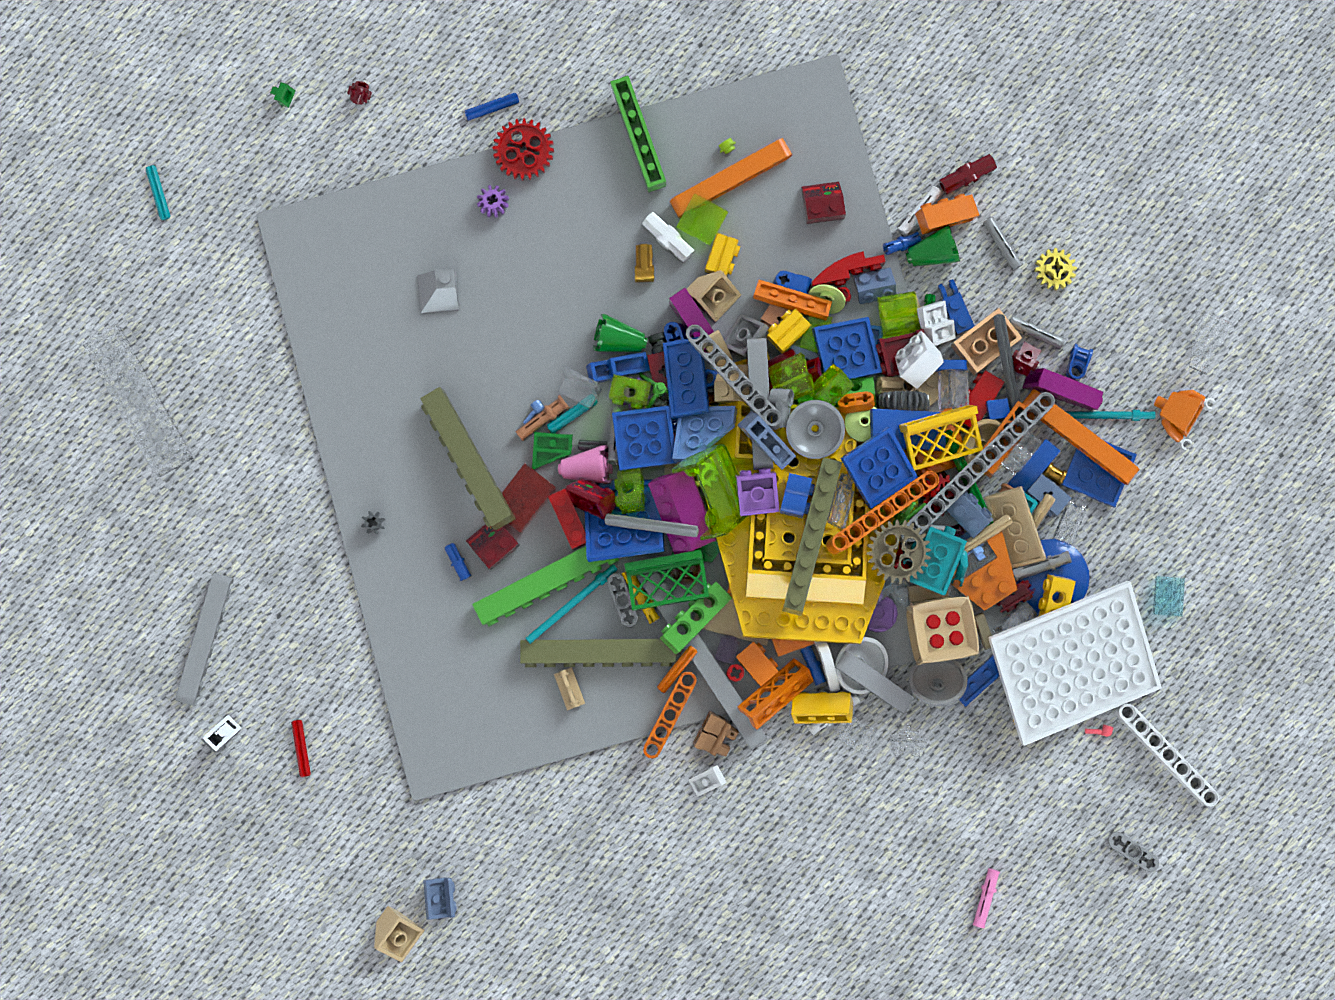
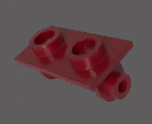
M1022 580L1016 584L1017 590L1014 595L1010 594L996 603L998 606L1002 605L1000 612L1005 610L1010 612L1017 607L1016 603L1021 600L1026 602L1034 597L1032 594L1035 592V588L1029 589L1031 584L1028 580Z

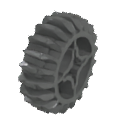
M916 391L884 392L878 396L877 401L878 409L929 411L930 406L929 395Z

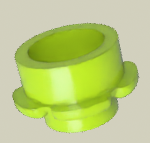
M729 138L719 144L720 153L725 152V154L733 151L736 142Z

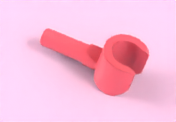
M1104 724L1102 730L1085 729V734H1098L1106 737L1111 736L1113 732V727Z

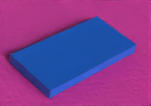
M688 339L663 343L671 418L676 419L710 413L704 358L690 344Z
M871 409V437L886 427H890L902 449L907 450L904 434L900 432L899 425L941 412ZM932 429L928 433L927 438L934 442L939 432ZM917 434L911 435V443L917 446L921 437ZM944 435L941 436L937 443L943 448L946 446ZM925 440L920 450L929 451L932 444ZM937 447L934 449V451H942Z

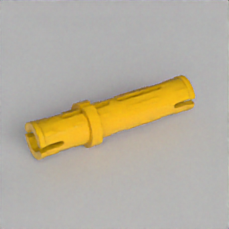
M626 572L621 573L628 584ZM632 576V584L639 588L641 584L638 578ZM639 592L635 599L641 605L645 603L648 597ZM654 607L642 609L649 624L660 619Z

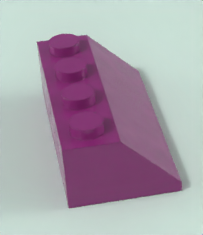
M690 467L657 477L648 483L662 521L698 526L699 533L697 537L667 533L674 554L690 552L717 540Z

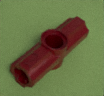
M990 154L972 163L968 162L956 169L955 172L940 179V186L946 195L963 186L967 187L969 183H975L980 177L996 170V162Z

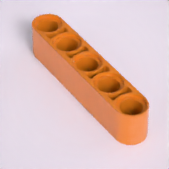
M684 672L679 677L644 745L643 752L646 757L656 758L662 751L696 685V676L692 672ZM685 675H691L693 677V684L685 686L682 678ZM676 692L684 694L685 699L682 703H676L673 700ZM668 709H672L676 713L675 718L671 721L664 717V713ZM658 727L666 729L667 734L665 737L659 738L656 736L655 731ZM654 744L657 746L658 751L655 755L647 753L646 748L648 745Z

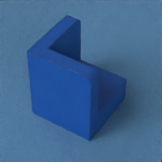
M1008 398L986 401L988 417L982 418V420L1005 419L1010 412Z

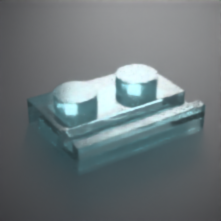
M1155 576L1153 615L1183 617L1185 578Z

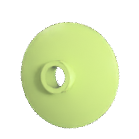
M830 285L814 286L808 293L809 295L832 301L829 314L840 312L846 303L843 293Z
M870 410L847 413L845 429L851 438L859 442H865L871 438ZM865 418L868 420V423L862 424L861 420Z

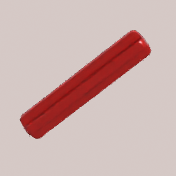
M294 720L291 722L299 775L300 777L310 776L311 772L302 720Z

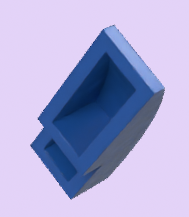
M646 352L592 362L586 366L590 385L650 371Z
M1047 439L1043 440L1007 484L1013 488L1022 486L1023 491L1026 492L1060 453V450Z

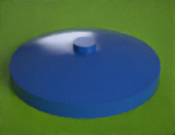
M1056 539L1040 540L1046 558L1049 555L1054 556L1068 551L1072 563L1057 567L1056 570L1044 571L1018 581L1015 578L1016 584L1022 580H1028L1031 584L1029 589L1035 588V592L1032 594L1034 597L1026 602L1022 600L1020 602L1037 614L1040 611L1038 608L1039 600L1043 598L1044 593L1043 582L1047 579L1048 574L1076 581L1073 595L1078 601L1083 599L1087 593L1090 578L1087 563L1075 547L1064 541ZM1055 592L1053 594L1052 600H1054L1059 595L1058 592Z

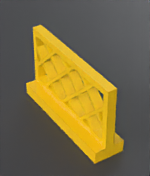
M966 405L899 425L900 432L904 434L909 462L914 471L983 450L976 414H978L977 406ZM967 419H971L972 424L969 431L962 428L964 421ZM949 424L956 427L952 436L944 432ZM932 429L939 432L934 442L927 438L928 433ZM959 430L967 434L962 443L955 439ZM917 434L921 437L917 446L911 443V435ZM942 435L949 439L945 448L937 444ZM970 437L974 438L976 447L972 449L965 446ZM925 440L932 444L928 453L920 450ZM953 442L960 446L955 454L948 451ZM935 447L943 451L938 459L931 457ZM920 452L925 458L921 464L916 465L915 457Z

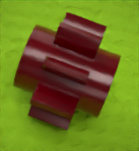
M356 81L352 83V86H349L347 94L350 95V100L353 103L362 105L364 102L367 103V100H370L372 92L369 91L367 83Z

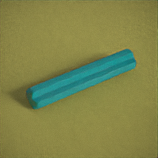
M154 165L147 166L145 170L161 220L169 219L171 216L157 168Z
M593 394L589 395L547 424V428L551 433H556L598 403L597 399Z

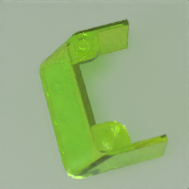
M724 444L712 446L689 456L671 469L672 473L684 471L689 477L697 476L710 507L705 515V523L709 529L700 536L701 541L727 535L747 517L740 516L735 476L738 473Z

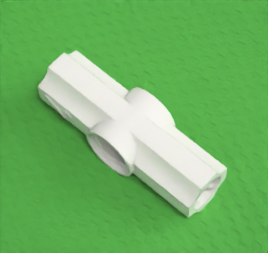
M654 212L649 214L643 221L642 225L656 237L657 242L666 250L669 249L683 263L695 252L671 225H667Z

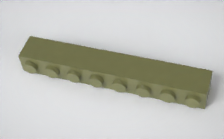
M438 387L421 397L420 399L423 403L421 405L422 410L426 415H430L432 420L429 422L432 428L440 433L441 436L438 438L443 447L447 446L449 450L447 455L451 462H456L458 475L461 479L464 478L467 484L465 487L470 495L473 494L476 498L474 504L479 511H483L485 515L483 520L486 525L498 530L515 520L514 514L445 391Z
M824 457L822 459L782 609L783 612L802 616L842 462Z
M661 639L534 640L531 644L526 640H520V663L525 664V667H537L536 664H544V667H556V663H564V667H575V663H583V667H595V663H602V667H614V663H622V667H633V663H641V667H652L653 663H660L661 666H672V663H676V654Z

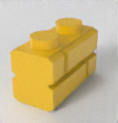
M720 233L716 234L705 267L706 273L710 274L721 270L726 276L728 274L732 275L735 265L732 263L734 256L738 257L741 247L738 246V239L727 237Z
M794 309L792 312L788 310L781 317L783 320L778 325L774 323L767 330L769 332L767 339L781 353H784L811 327V324L797 309Z

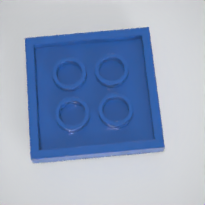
M869 317L818 326L812 329L826 385L882 373Z
M670 406L612 413L619 471L677 464L672 459L674 435Z
M886 427L840 458L866 505L871 509L918 478L890 427Z
M1106 442L1134 463L1137 454ZM1077 448L1067 469V474L1061 483L1063 487L1113 508L1116 507L1125 485Z

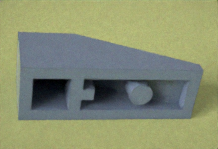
M751 411L738 424L739 428L780 469L783 470L796 457L758 414Z

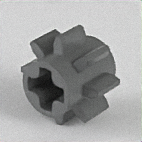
M368 511L369 516H362L365 524H362L361 527H367L368 534L373 530L377 535L380 528L385 529L382 526L385 518H378L379 512L373 515L371 511ZM375 519L377 525L371 527L369 521Z

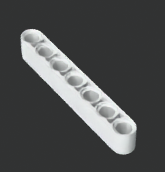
M1123 704L1117 707L1116 716L1199 803L1205 806L1217 804L1219 800L1218 793L1133 705ZM1125 707L1130 710V715L1127 718L1122 715V710ZM1138 721H1141L1144 725L1141 732H1138L1135 727ZM1152 735L1157 738V743L1154 746L1149 743V738ZM1166 749L1171 753V757L1168 760L1163 758V752ZM1179 764H1183L1184 766V772L1182 774H1179L1177 772V766ZM1193 778L1198 780L1196 788H1192L1190 785V781ZM1207 792H1210L1212 796L1210 802H1205L1204 795Z

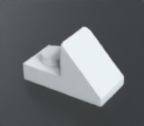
M718 765L689 779L697 797L727 783Z

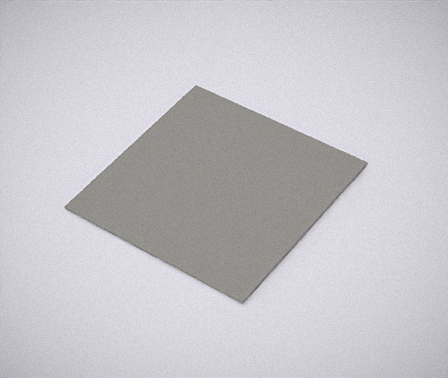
M837 54L641 107L643 118L666 179V187L649 193L621 114L619 113L547 133L551 134L549 140L554 143V145L550 146L554 148V153H549L553 156V160H547L550 163V167L544 166L545 173L539 170V177L537 178L535 174H532L531 180L528 176H525L524 181H522L520 175L515 180L513 173L510 176L506 175L507 169L502 172L500 170L502 165H497L496 161L498 159L493 156L497 152L493 151L492 148L257 214V220L410 793L414 801L648 736L652 732L679 677L684 672H692L696 676L697 681L673 728L705 720L709 710L717 715L727 713L692 660L665 693L658 690L657 686L675 663H672V666H661L660 663H653L652 667H641V663H633V667H622V663H614V667H602V663H595V667H583V663H575V667H572L585 704L568 711L554 674L571 667H564V663H556V667H544V664H536L537 667H525V664L520 663V640H526L525 638L595 580L594 577L608 569L611 566L608 563L602 565V570L594 574L591 571L584 574L585 578L576 583L574 580L567 583L568 587L557 592L555 589L549 592L550 596L543 600L539 598L533 600V605L525 609L522 606L515 609L516 613L512 616L498 618L499 622L490 627L487 624L482 625L472 604L586 546L584 545L575 550L571 549L548 496L565 489L567 485L578 481L564 479L562 475H559L558 464H561L562 459L585 452L578 449L579 440L609 441L612 408L621 407L624 411H630L628 409L629 402L623 406L622 402L624 399L618 398V395L624 394L618 390L619 387L626 388L622 382L626 381L630 384V377H632L633 383H636L637 377L640 378L639 384L645 381L639 374L590 385L586 366L592 362L604 361L619 356L646 352V355L652 354L651 349L653 347L649 343L648 336L664 332V327L669 322L681 323L669 305V298L683 288L687 289L697 277L709 274L705 272V267L717 233L738 239V246H741L738 257L734 256L732 263L735 264L732 275H727V278L740 292L741 296L717 322H714L700 309L713 331L719 330L723 339L740 314H744L757 321L761 320L770 304L753 299L758 280L774 284L776 275L783 270L807 276L813 281L828 266L849 255L864 251L865 258L884 254L886 262L881 269L891 267L896 282V296L908 293L897 252L886 255L883 251V244L891 242L893 239L841 61ZM729 138L736 142L733 151L725 154V152L720 153L719 144ZM784 139L793 154L789 159L692 213L678 218L669 202L673 197L776 140ZM533 140L530 145L537 147L540 145V141ZM512 144L507 145L508 147H515ZM524 146L523 149H520L521 153H523L524 150H527L526 146ZM514 152L508 153L507 158L514 159L516 158L517 154ZM529 157L525 160V163L531 165L535 159ZM839 181L844 197L845 218L842 220L807 224L801 187ZM488 185H491L492 190L498 185L499 191L504 189L506 191L505 195L509 197V200L506 201L509 207L503 208L504 214L498 211L497 218H495L494 213L487 217V212L482 214L480 212L482 207L477 206V203L480 201L477 196L483 195L481 189L489 191ZM495 198L492 201L489 200L491 205L497 202ZM654 212L667 225H671L681 235V238L695 250L687 261L683 263L669 249L663 248L655 239L656 237L642 225L649 214ZM636 245H652L654 282L635 283ZM454 268L457 277L459 310L421 314L418 275L433 270ZM865 269L863 273L871 272V270ZM849 273L850 279L846 281L845 285L835 286V284H832L830 286L835 288L847 287L850 290L851 300L846 302L840 312L828 314L827 321L800 313L811 324V327L793 345L818 354L812 330L814 327L869 317L871 325L883 326V339L895 337L913 323L918 330L919 327L917 321L914 320L886 329L878 302L887 299L859 304L854 277L852 273ZM782 277L780 280L781 284L784 285L786 281L785 277ZM601 314H607L645 333L647 338L646 348L642 349L641 352L593 351V345L597 346V341L594 340L599 319L603 320ZM773 344L767 350L770 359L782 354ZM729 350L733 362L747 359V357ZM704 359L705 370H713L711 365ZM662 368V372L659 374H663L664 377H666V370ZM650 371L642 373L652 380ZM711 373L707 376L708 383H711L714 379ZM648 382L644 388H650V392L645 393L650 396V399H643L646 402V406L638 403L640 409H646L654 395V387ZM904 383L903 386L907 390V385ZM438 387H441L447 394L516 518L504 527L520 546L492 570L483 563L466 542L469 537L486 524L483 520L485 515L482 510L479 511L475 506L474 501L476 498L473 494L470 495L465 487L467 484L464 478L461 479L458 475L456 462L452 463L447 453L449 450L447 446L443 447L438 438L441 436L440 433L432 428L429 422L432 420L430 415H426L421 408L423 403L420 398ZM714 388L708 389L709 406L721 405L715 402ZM631 390V391H630V392H631V395H629L630 397H632V396L638 397V396H639L638 393H637V392H639L638 390H636V391ZM663 393L662 396H658L651 408L670 406L668 394ZM593 394L598 403L556 432L559 434H573L572 454L532 469L534 433L522 441L515 432L525 425L523 421L533 411L531 404L536 400H540L545 407V405H550L558 399L557 396L560 395L569 408H572ZM797 395L794 396L793 405H798ZM877 397V398H876V407H875V408L878 409V407H877L878 397ZM940 399L929 407V411H943ZM633 404L631 410H637L635 404ZM565 409L563 412L557 415V417L565 413L567 409ZM549 420L535 432L551 433L547 428V424L553 420ZM796 458L789 463L791 467L798 465ZM618 464L612 465L613 473L609 474V479L654 480L664 475L665 465L619 471ZM956 467L945 470L946 474L950 475L949 480H952L959 473ZM959 478V484L961 486H965L962 479ZM699 486L698 490L702 498V501L705 504L707 515L709 516V511L705 500L704 492L701 489V486ZM917 499L913 510L920 506L925 499ZM574 507L585 530V511ZM368 511H371L373 515L379 512L378 518H385V521L382 522V526L385 529L380 528L377 535L373 530L368 534V528L361 527L362 524H365L362 516H369ZM375 519L369 521L371 527L377 525ZM960 524L951 527L957 530L954 535L956 537H960L967 532ZM664 533V552L621 557L618 562L614 563L618 569L615 573L621 575V573L626 572L624 563L671 555L673 550L667 533ZM790 533L783 536L784 541L787 543H792L795 540L794 536ZM451 543L456 545L461 557L465 558L464 563L472 575L463 581H460L454 566L451 567L452 562L445 551V547ZM719 552L713 562L704 561L707 584L710 583L712 585L717 582L728 592L729 583ZM973 553L969 554L968 569L965 577L987 564V559L984 558L978 561ZM906 562V564L912 567V562ZM657 572L662 579L664 575H662L660 572ZM616 577L611 582V586L615 585L617 591H613L614 595L626 591L625 588L620 589L619 583L622 580H618ZM888 577L885 581L881 594L888 596L895 603L898 613L896 622L885 632L876 633L867 629L864 637H870L879 641L884 646L888 655V668L915 661L906 616V607L910 605L907 586L915 584L912 582L908 583L906 579H903L902 584L899 583V579H895V582L892 583L891 577ZM668 578L664 581L670 591L675 583ZM606 582L602 586L599 585L536 640L660 639L663 635L661 631L668 623L658 608L654 607L658 616H660L659 620L649 624L643 611L636 610L638 616L637 624L633 627L624 626ZM697 582L691 591L698 595L701 594V590L704 587ZM682 584V585L685 586V587L688 589L691 584H689V585ZM952 584L949 585L948 594L950 597L965 596ZM677 586L672 595L676 598H681L686 591ZM620 595L617 598V603L620 606L627 605L628 597ZM970 600L974 615L984 613L992 636L1007 630L1003 614L1000 612V606L995 604L984 611ZM690 601L678 603L684 612L690 608L687 605ZM629 606L627 609H620L621 613L625 611L626 614L624 622H629V624H632V620L635 619V616H631L628 611L632 610V607ZM691 612L690 617L693 621L695 617V612ZM701 629L698 633L726 677L727 670L731 665L738 664L742 666L735 657L752 642ZM771 639L768 640L767 646L762 645L766 650L765 656L768 659L772 657L778 664L776 668L778 671L794 658L804 666H807L800 652L801 649L777 657ZM827 642L834 666L839 652L846 643ZM813 644L811 645L813 652L817 658V661H820V667L825 676L820 655L818 653L816 645ZM684 648L676 654V662L685 652ZM742 666L744 677L737 682L729 681L742 701H744L760 686ZM796 666L793 667L789 671V674L796 673L799 670V668H797ZM734 667L730 675L731 677L735 676L737 679L741 671L740 669L736 670ZM685 675L682 678L683 684L685 686L692 685L693 677ZM785 679L778 680L775 683V686L782 685L785 682ZM827 681L815 686V682H812L802 692L826 686ZM676 692L673 696V700L676 703H682L685 699L682 692ZM764 692L761 698L768 697L771 692ZM668 709L664 713L665 719L669 721L673 720L676 716L675 711L672 709ZM658 727L655 733L666 731V729Z

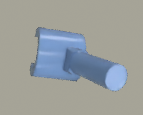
M536 400L531 404L533 411L523 421L524 424L544 409L540 400Z

